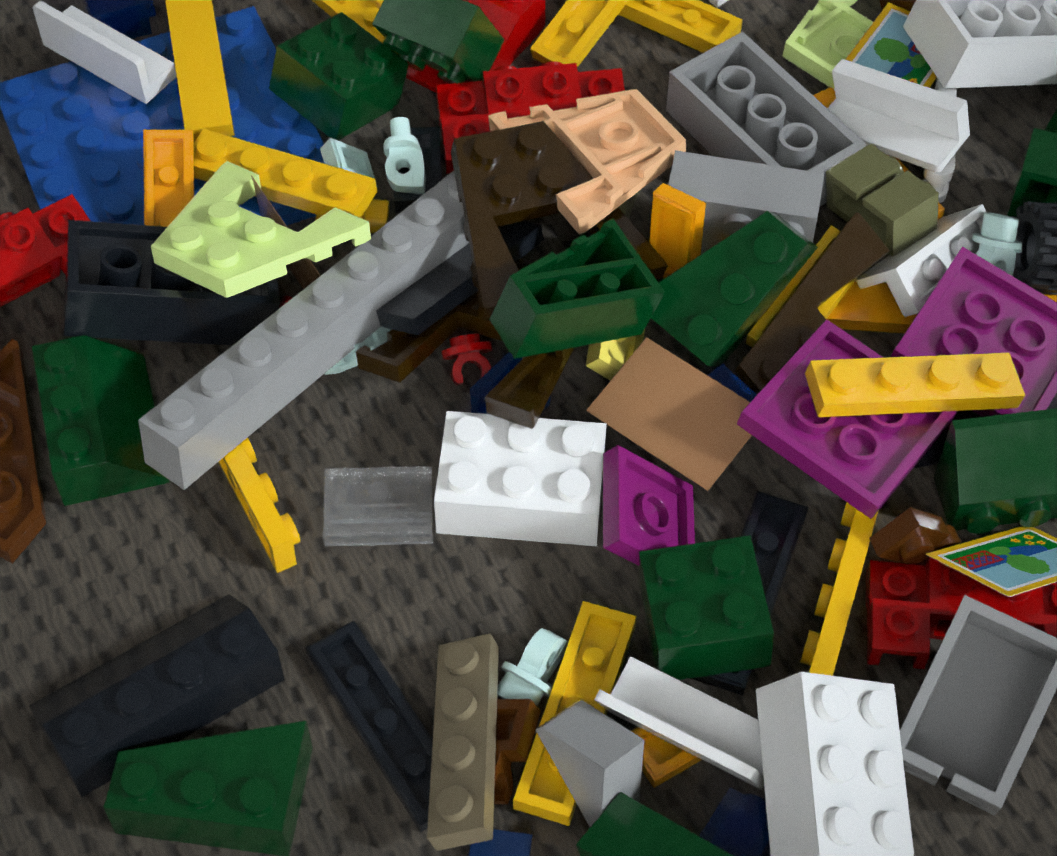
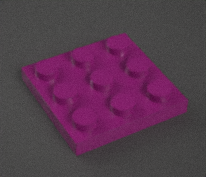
M962 246L890 357L1010 353L1025 393V397L1019 407L971 411L981 417L1046 410L1057 393V302Z
M826 320L741 412L737 425L872 519L950 424L957 411L818 417L805 376L806 369L811 360L883 358L829 320Z

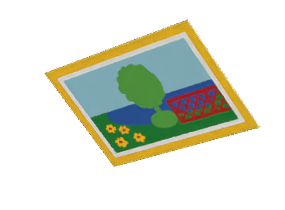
M889 2L845 59L929 88L937 78L903 28L910 11Z
M1021 526L925 554L1008 597L1057 582V538L1034 527Z

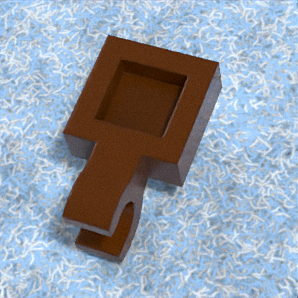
M497 699L494 804L507 805L510 801L513 791L511 762H527L541 712L531 699Z

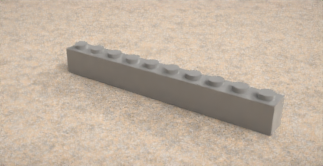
M454 171L375 232L369 241L356 247L141 417L138 421L145 463L185 490L350 353L356 344L363 342L381 326L376 310L469 244V241H466L463 227L465 215L463 204L459 202Z

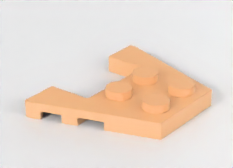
M637 89L576 99L577 107L553 111L545 104L530 107V115L507 119L506 111L488 115L490 131L544 121L592 176V180L556 194L559 212L579 235L587 232L669 169L673 164L675 150L686 152V139Z

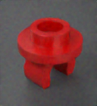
M467 334L449 339L451 347L442 350L441 354L443 360L456 359L451 368L453 382L456 385L464 383L461 370L467 363L477 365L482 381L488 380L491 375V366L487 358L481 354L492 351V343L490 341L481 342L479 334Z

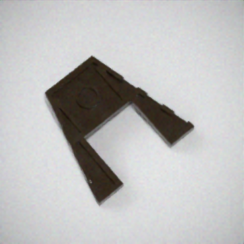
M544 121L455 138L453 141L451 156L459 202H462L465 221L463 227L466 241H469L472 263L470 268L474 287L477 286L480 303L478 315L480 320L490 319L510 275L519 271L498 226L558 214L560 212L557 207L556 194L593 179ZM619 207L589 229L590 234L593 235L600 231L603 223L613 218L655 279L663 278L668 267L667 263Z
M859 212L855 213L846 223L835 240L817 261L816 265L734 370L755 397L826 321L817 307L881 260L890 251Z
M519 260L515 262L518 270L530 265ZM477 291L421 334L415 335L392 329L387 332V342L372 351L369 347L363 346L356 351L359 369L401 383L459 327L500 341L503 340L489 319L480 320L478 315L480 303ZM574 348L524 357L485 396L487 413L533 429Z

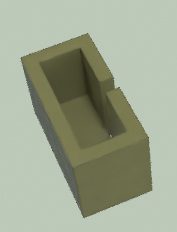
M871 143L826 171L827 207L846 222L855 213L859 212L890 250L888 252L890 256H895L937 229L939 192L930 183L919 179L910 171L904 172L902 166L894 157L886 155Z

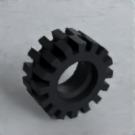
M1024 202V206H1019L1016 209L1017 217H1014L1019 219L1016 240L1022 242V252L1016 253L1013 277L1042 294L1057 295V204Z

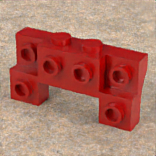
M551 61L537 67L516 68L514 66H501L493 71H483V81L436 85L446 174L454 171L451 156L454 139L490 132L488 115L506 111L507 119L530 115V107L545 104L553 111L577 107L576 99L625 91L622 68L578 72L577 63L563 64Z
M73 194L35 213H32L28 207L16 214L7 212L0 215V307L59 277L60 268L66 276L68 220L90 221Z
M928 557L926 566L870 560L866 573L867 664L879 665L882 653L913 656V668L924 669L930 655V639H944L964 595L1057 638V582L1008 597L931 557Z

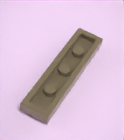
M491 633L438 645L427 839L436 851L493 840L499 646Z

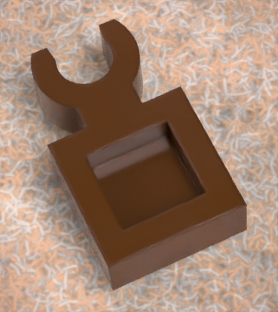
M912 507L869 538L878 557L904 564H916L923 560L926 564L929 557L925 555L926 553L962 543L955 528L951 525H945L942 517Z

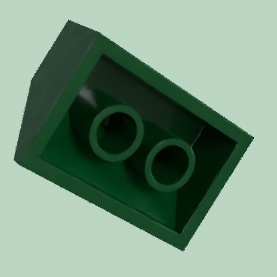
M85 335L32 346L51 471L64 506L170 483L169 479L146 464L144 460L138 420L155 406L143 354Z
M1057 408L953 420L951 422L933 477L948 525L953 526L955 530L967 529L970 533L980 534L991 531L998 525L1020 523L1023 527H1036L1050 519L1057 518Z

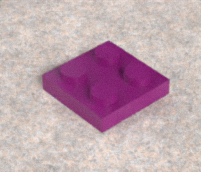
M619 445L603 453L604 549L639 566L640 551L695 543L693 485Z

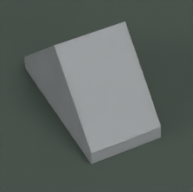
M583 700L573 703L535 729L589 827L594 824L620 792L639 802L644 739Z

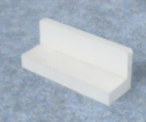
M42 1L37 2L33 6L44 46L145 104L177 77L175 63L72 5L64 12H60Z
M841 59L832 70L836 99L827 109L867 145L871 143L886 155L934 172H941L970 135L967 100L845 59Z
M983 204L939 218L936 230L895 256H887L857 278L856 282L859 288L863 289L886 282L903 316L907 317L918 314L962 246L974 254L979 250L980 243L972 241L974 233H981L983 216L986 212Z
M631 656L611 695L599 689L594 700L608 712L762 790L764 777L758 719Z

